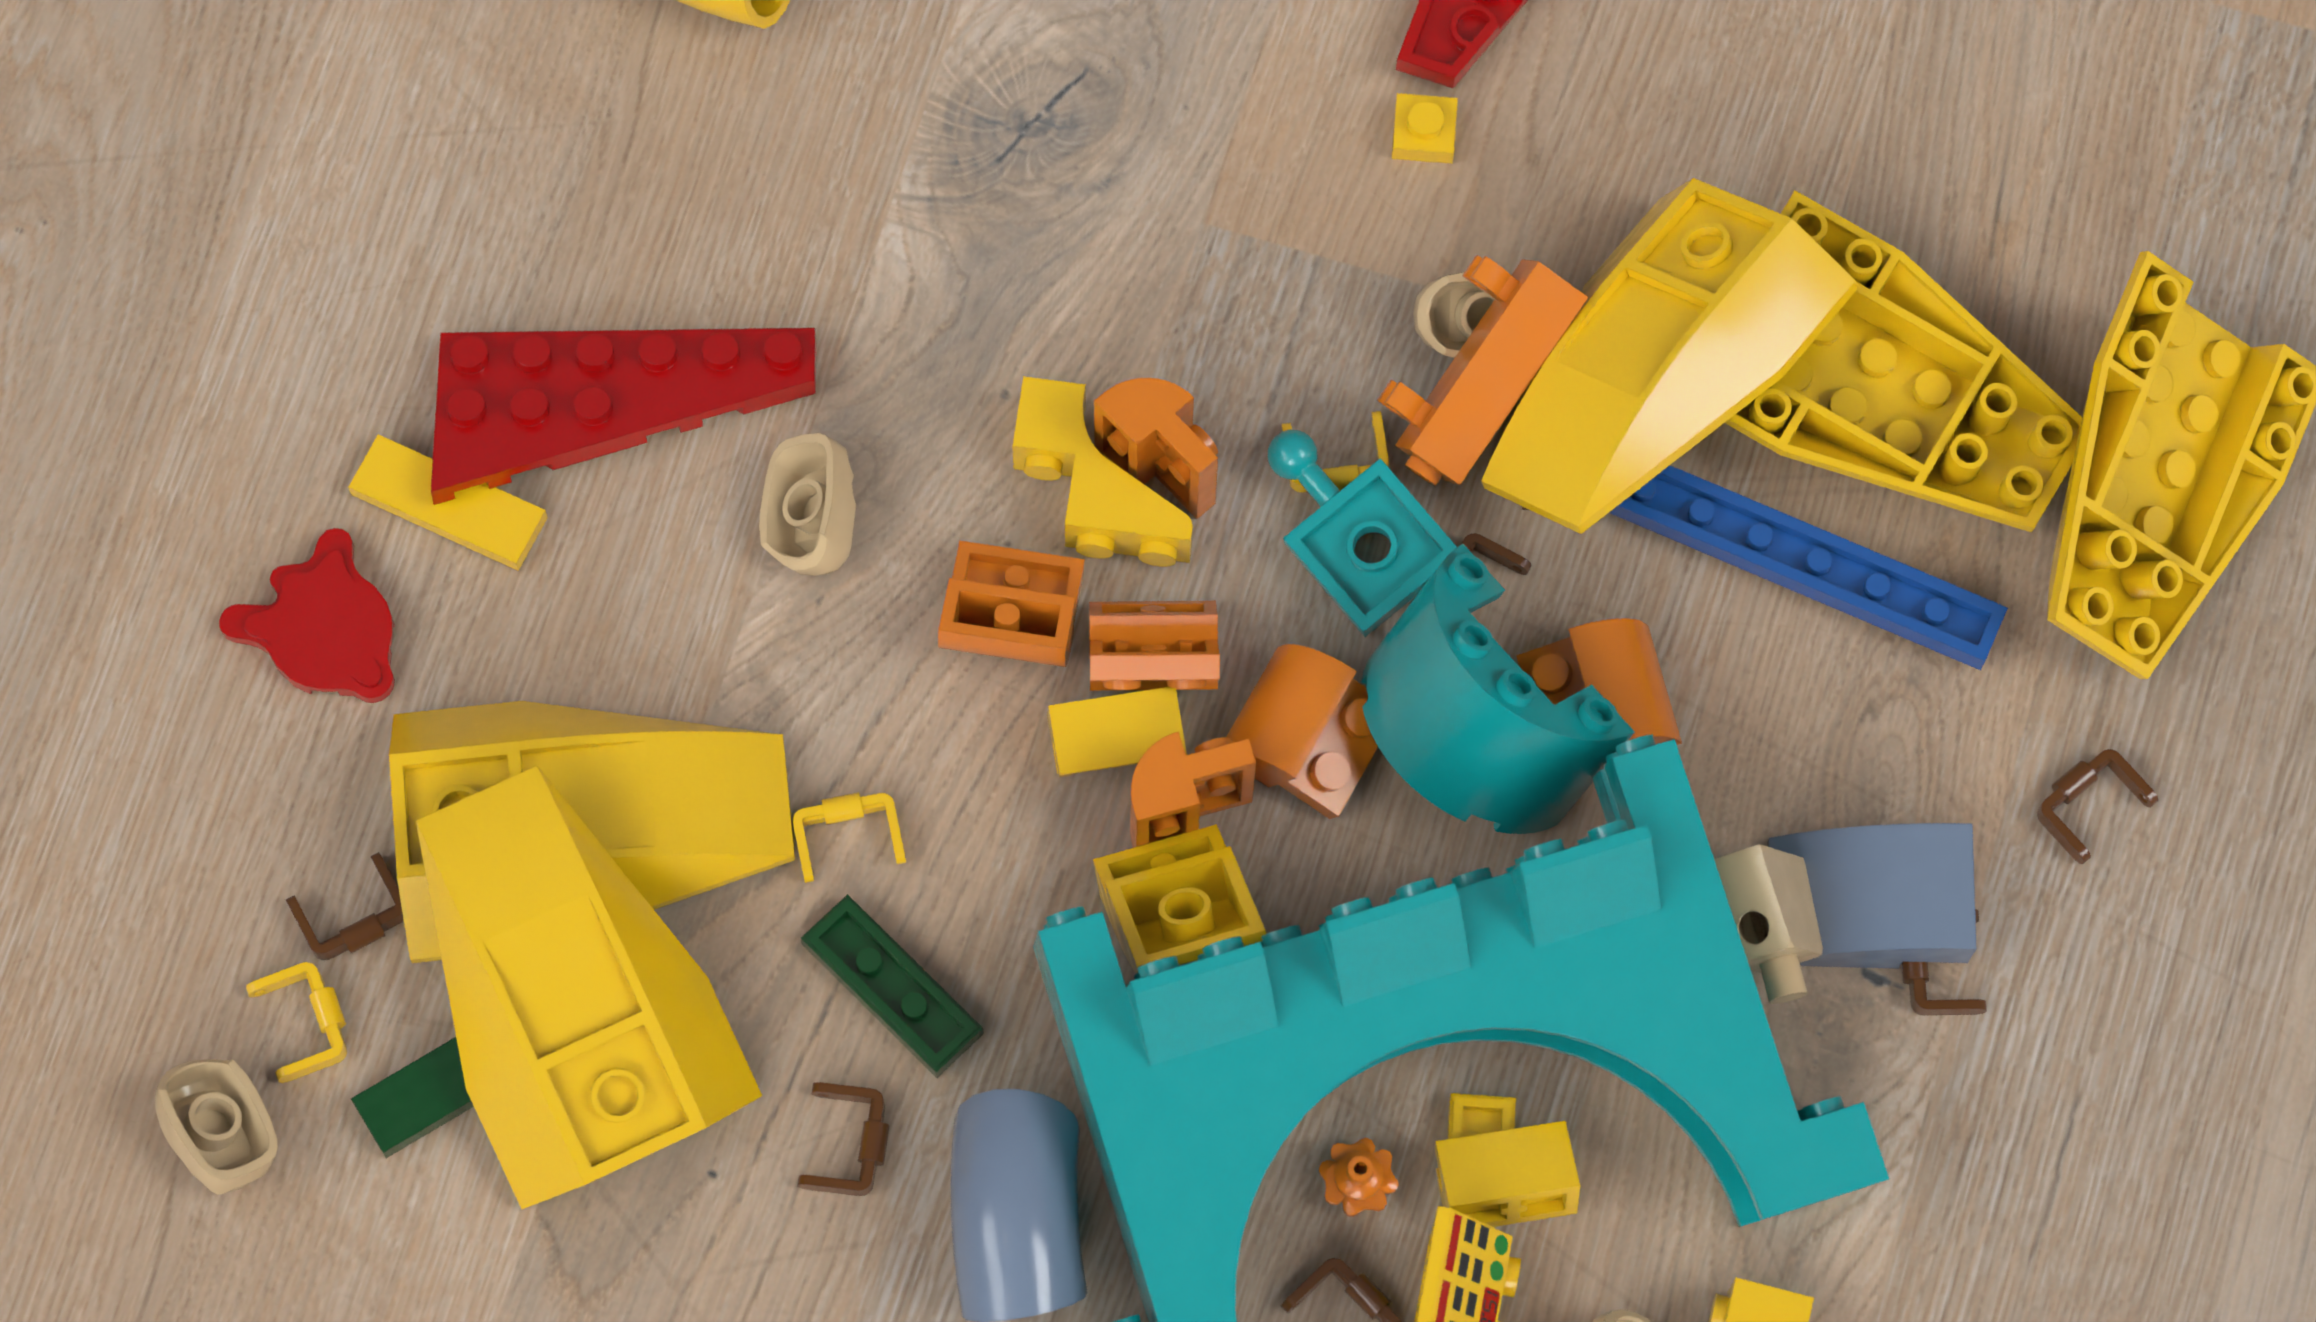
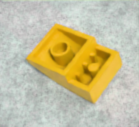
M1217 824L1093 859L1101 900L1119 944L1136 974L1139 973L1138 967L1162 958L1176 956L1179 965L1198 960L1197 956L1203 953L1202 948L1215 942L1241 936L1243 945L1247 946L1261 942V936L1266 934L1231 846L1226 847Z

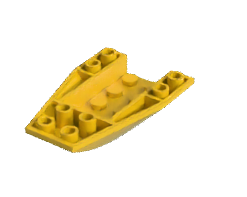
M1692 178L1661 197L1584 285L1581 292L1588 299L1538 370L1520 401L1482 477L1481 482L1484 489L1582 534L1783 378L1857 291L1856 280L1792 218Z
M1795 190L1780 214L1792 218L1856 280L1858 289L1785 376L1725 423L1781 456L2032 533L2073 464L2082 416L1904 252Z
M2149 251L2139 253L2094 362L2053 554L2047 620L2139 679H2148L2284 485L2316 405L2315 364L2285 344L2250 347L2187 304L2186 300L2194 282Z
M528 701L393 714L389 765L396 870L411 963L442 960L416 820L538 765L654 910L795 860L783 734Z
M538 765L416 820L465 1087L521 1209L591 1183L713 1125L762 1097V1093L708 976Z

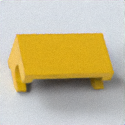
M1163 687L1048 706L1047 719L1056 771L1059 777L1138 764L1143 754L1155 742L1178 731L1185 754L1187 755L1175 688Z
M1566 1120L1435 1141V1152L1438 1162L1436 1176L1443 1207L1452 1208L1492 1227L1577 1214L1581 1185Z

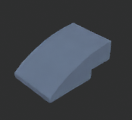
M1973 823L1857 826L1801 832L1768 839V847L1803 857L1805 861L1823 952L1819 957L1801 962L1800 966L1899 969L1902 962L1968 963L1976 951Z

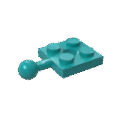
M1286 430L1276 435L1271 441L1267 453L1271 469L1284 479H1298L1320 505L1318 510L1283 537L1284 543L1360 633L1367 637L1420 592L1446 556L1457 546L1381 458L1340 491L1316 464L1318 457L1317 447L1308 434L1299 430ZM1372 532L1383 534L1391 542V548L1388 555L1382 561L1366 563L1355 555V545L1363 535Z

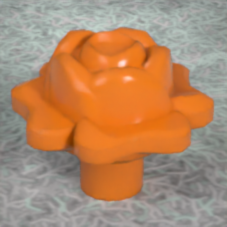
M1367 1137L1360 1139L1354 1144H1334L1330 1150L1332 1160L1323 1161L1318 1170L1325 1182L1324 1197L1326 1202L1330 1205L1342 1203L1343 1212L1350 1217H1354L1364 1210L1378 1212L1384 1210L1387 1205L1385 1194L1394 1193L1399 1186L1398 1180L1391 1170L1393 1157L1391 1152L1385 1149L1375 1152L1373 1141Z

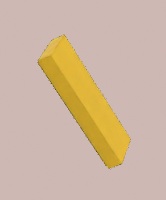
M377 435L348 486L352 496L519 571L548 518L546 510L496 487L489 489L487 483L454 492L455 499L433 505L431 496L433 459L386 437Z

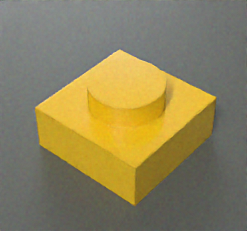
M1397 93L1391 159L1452 164L1458 98Z

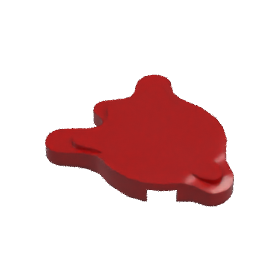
M333 528L326 530L319 537L314 554L309 561L301 564L282 565L272 571L270 583L277 594L274 603L270 605L235 604L227 607L221 614L219 627L226 639L231 642L260 648L270 656L282 676L294 687L309 694H312L311 690L338 692L340 696H354L366 703H377L387 698L394 688L395 679L390 667L392 658L391 644L393 628L395 627L392 614L386 600L377 588L364 579L356 570L354 565V543L350 534L343 529Z

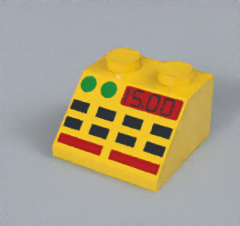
M1438 1206L1429 1236L1414 1322H1502L1498 1321L1502 1296L1515 1297L1521 1266V1258L1509 1256L1513 1236L1452 1208Z

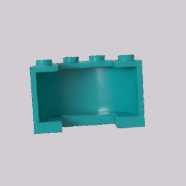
M1461 544L1446 556L1368 659L1361 682L1367 685L1368 700L1362 707L1364 716L1377 746L1387 761L1414 790L1436 807L1464 822L1467 821L1471 814L1495 822L1493 824L1495 832L1529 834L1548 830L1560 823L1593 783L1592 777L1599 770L1604 769V765L1607 763L1605 757L1616 752L1615 746L1628 741L1635 731L1618 714L1613 704L1605 699L1592 684L1555 705L1537 687L1532 677L1517 665L1493 638L1490 631L1471 614L1479 608L1499 599L1505 592V589L1491 575L1485 564L1474 556L1464 544Z

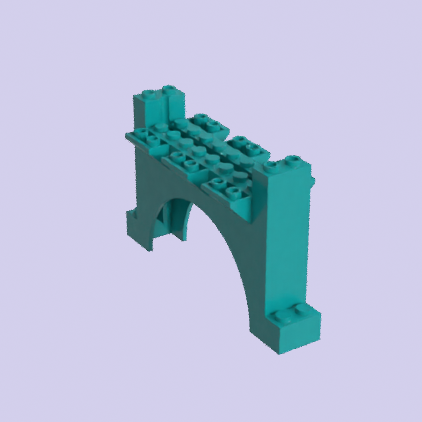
M1646 735L1615 746L1616 752L1605 757L1607 763L1604 765V769L1599 770L1592 777L1607 824L1587 831L1588 836L1578 840L1577 846L1565 849L1562 839H1556L1530 847L1523 851L1524 856L1514 860L1515 865L1506 868V874L1492 877L1490 868L1485 867L1456 876L1451 879L1452 884L1437 888L1434 878L1416 881L1395 890L1396 895L1388 898L1389 903L1376 907L1372 906L1370 897L1350 901L1332 908V914L1325 917L1326 922L1319 925L1320 930L1302 935L1300 925H1294L1261 936L1262 942L1245 947L1241 936L1215 942L1202 948L1203 953L1197 956L1198 961L1179 966L1176 956L1162 958L1138 967L1139 973L1133 975L1135 980L1130 981L1127 988L1103 912L1087 916L1084 906H1080L1046 917L1047 924L1043 926V930L1037 932L1033 949L1148 1322H1237L1236 1273L1243 1232L1258 1188L1283 1142L1307 1112L1322 1098L1347 1080L1392 1058L1442 1044L1493 1041L1544 1047L1577 1057L1610 1072L1628 1083L1665 1111L1688 1135L1710 1165L1724 1190L1739 1227L1889 1180L1864 1102L1845 1108L1842 1097L1837 1096L1805 1106L1797 1111L1675 739L1656 744L1653 735ZM1137 1314L1114 1322H1141V1318Z

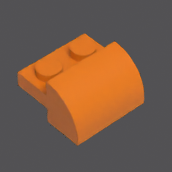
M1158 378L1130 379L1109 388L1094 400V446L1096 449L1144 485L1155 476L1196 519L1201 517L1216 504L1218 457L1216 455L1218 454V449L1211 437L1200 426L1193 424L1194 397L1182 387Z
M959 541L952 578H949L938 628V647L941 649L1066 667L1073 643L1074 623L1084 576L1085 559Z
M1216 601L1089 602L1090 691L1150 690L1163 687H1171L1176 690L1218 689L1220 653Z
M1616 618L1586 623L1568 629L1570 633L1568 638L1516 655L1519 667L1532 677L1537 687L1554 705L1592 684L1605 699L1613 704L1618 714L1635 731L1629 740L1653 735L1656 744L1675 739L1676 745L1682 744L1649 626L1643 621L1630 618Z
M1281 645L1274 652L1226 737L1231 738L1232 742L1249 738L1256 760L1255 779L1267 787L1279 785L1328 819L1340 816L1378 748L1369 730L1362 708L1368 700L1367 688L1353 679L1357 671L1338 659L1301 645Z
M1179 731L1155 742L1139 760L1132 777L1130 808L1132 847L1198 830L1200 816L1252 803L1256 760L1249 738L1237 742H1232V739L1229 737L1211 739L1198 745L1194 749L1195 753L1188 755L1185 754Z

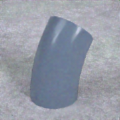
M994 1089L973 1095L960 1104L955 1115L950 1176L951 1224L962 1318L967 1321H1006L1044 1314L1073 1305L1084 1299L1088 1293L1083 1267L1078 1216L1077 1174L1080 1128L1076 1116L1063 1103L1044 1094L1021 1089Z

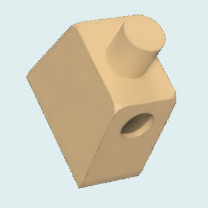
M1758 844L1714 859L1751 971L1762 973L1769 1003L1779 1004L1806 996L1808 992L1800 963L1822 955L1823 946L1804 858Z

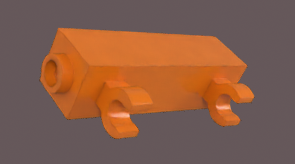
M1476 255L1462 276L1482 291L1491 295L1495 300L1428 398L1424 400L1403 383H1396L1390 380L1377 399L1387 409L1410 423L1395 446L1410 456L1405 466L1433 486H1436L1441 478L1444 481L1457 485L1463 482L1588 299L1585 294L1539 261L1522 259L1512 275H1510L1504 268L1487 256L1481 258Z

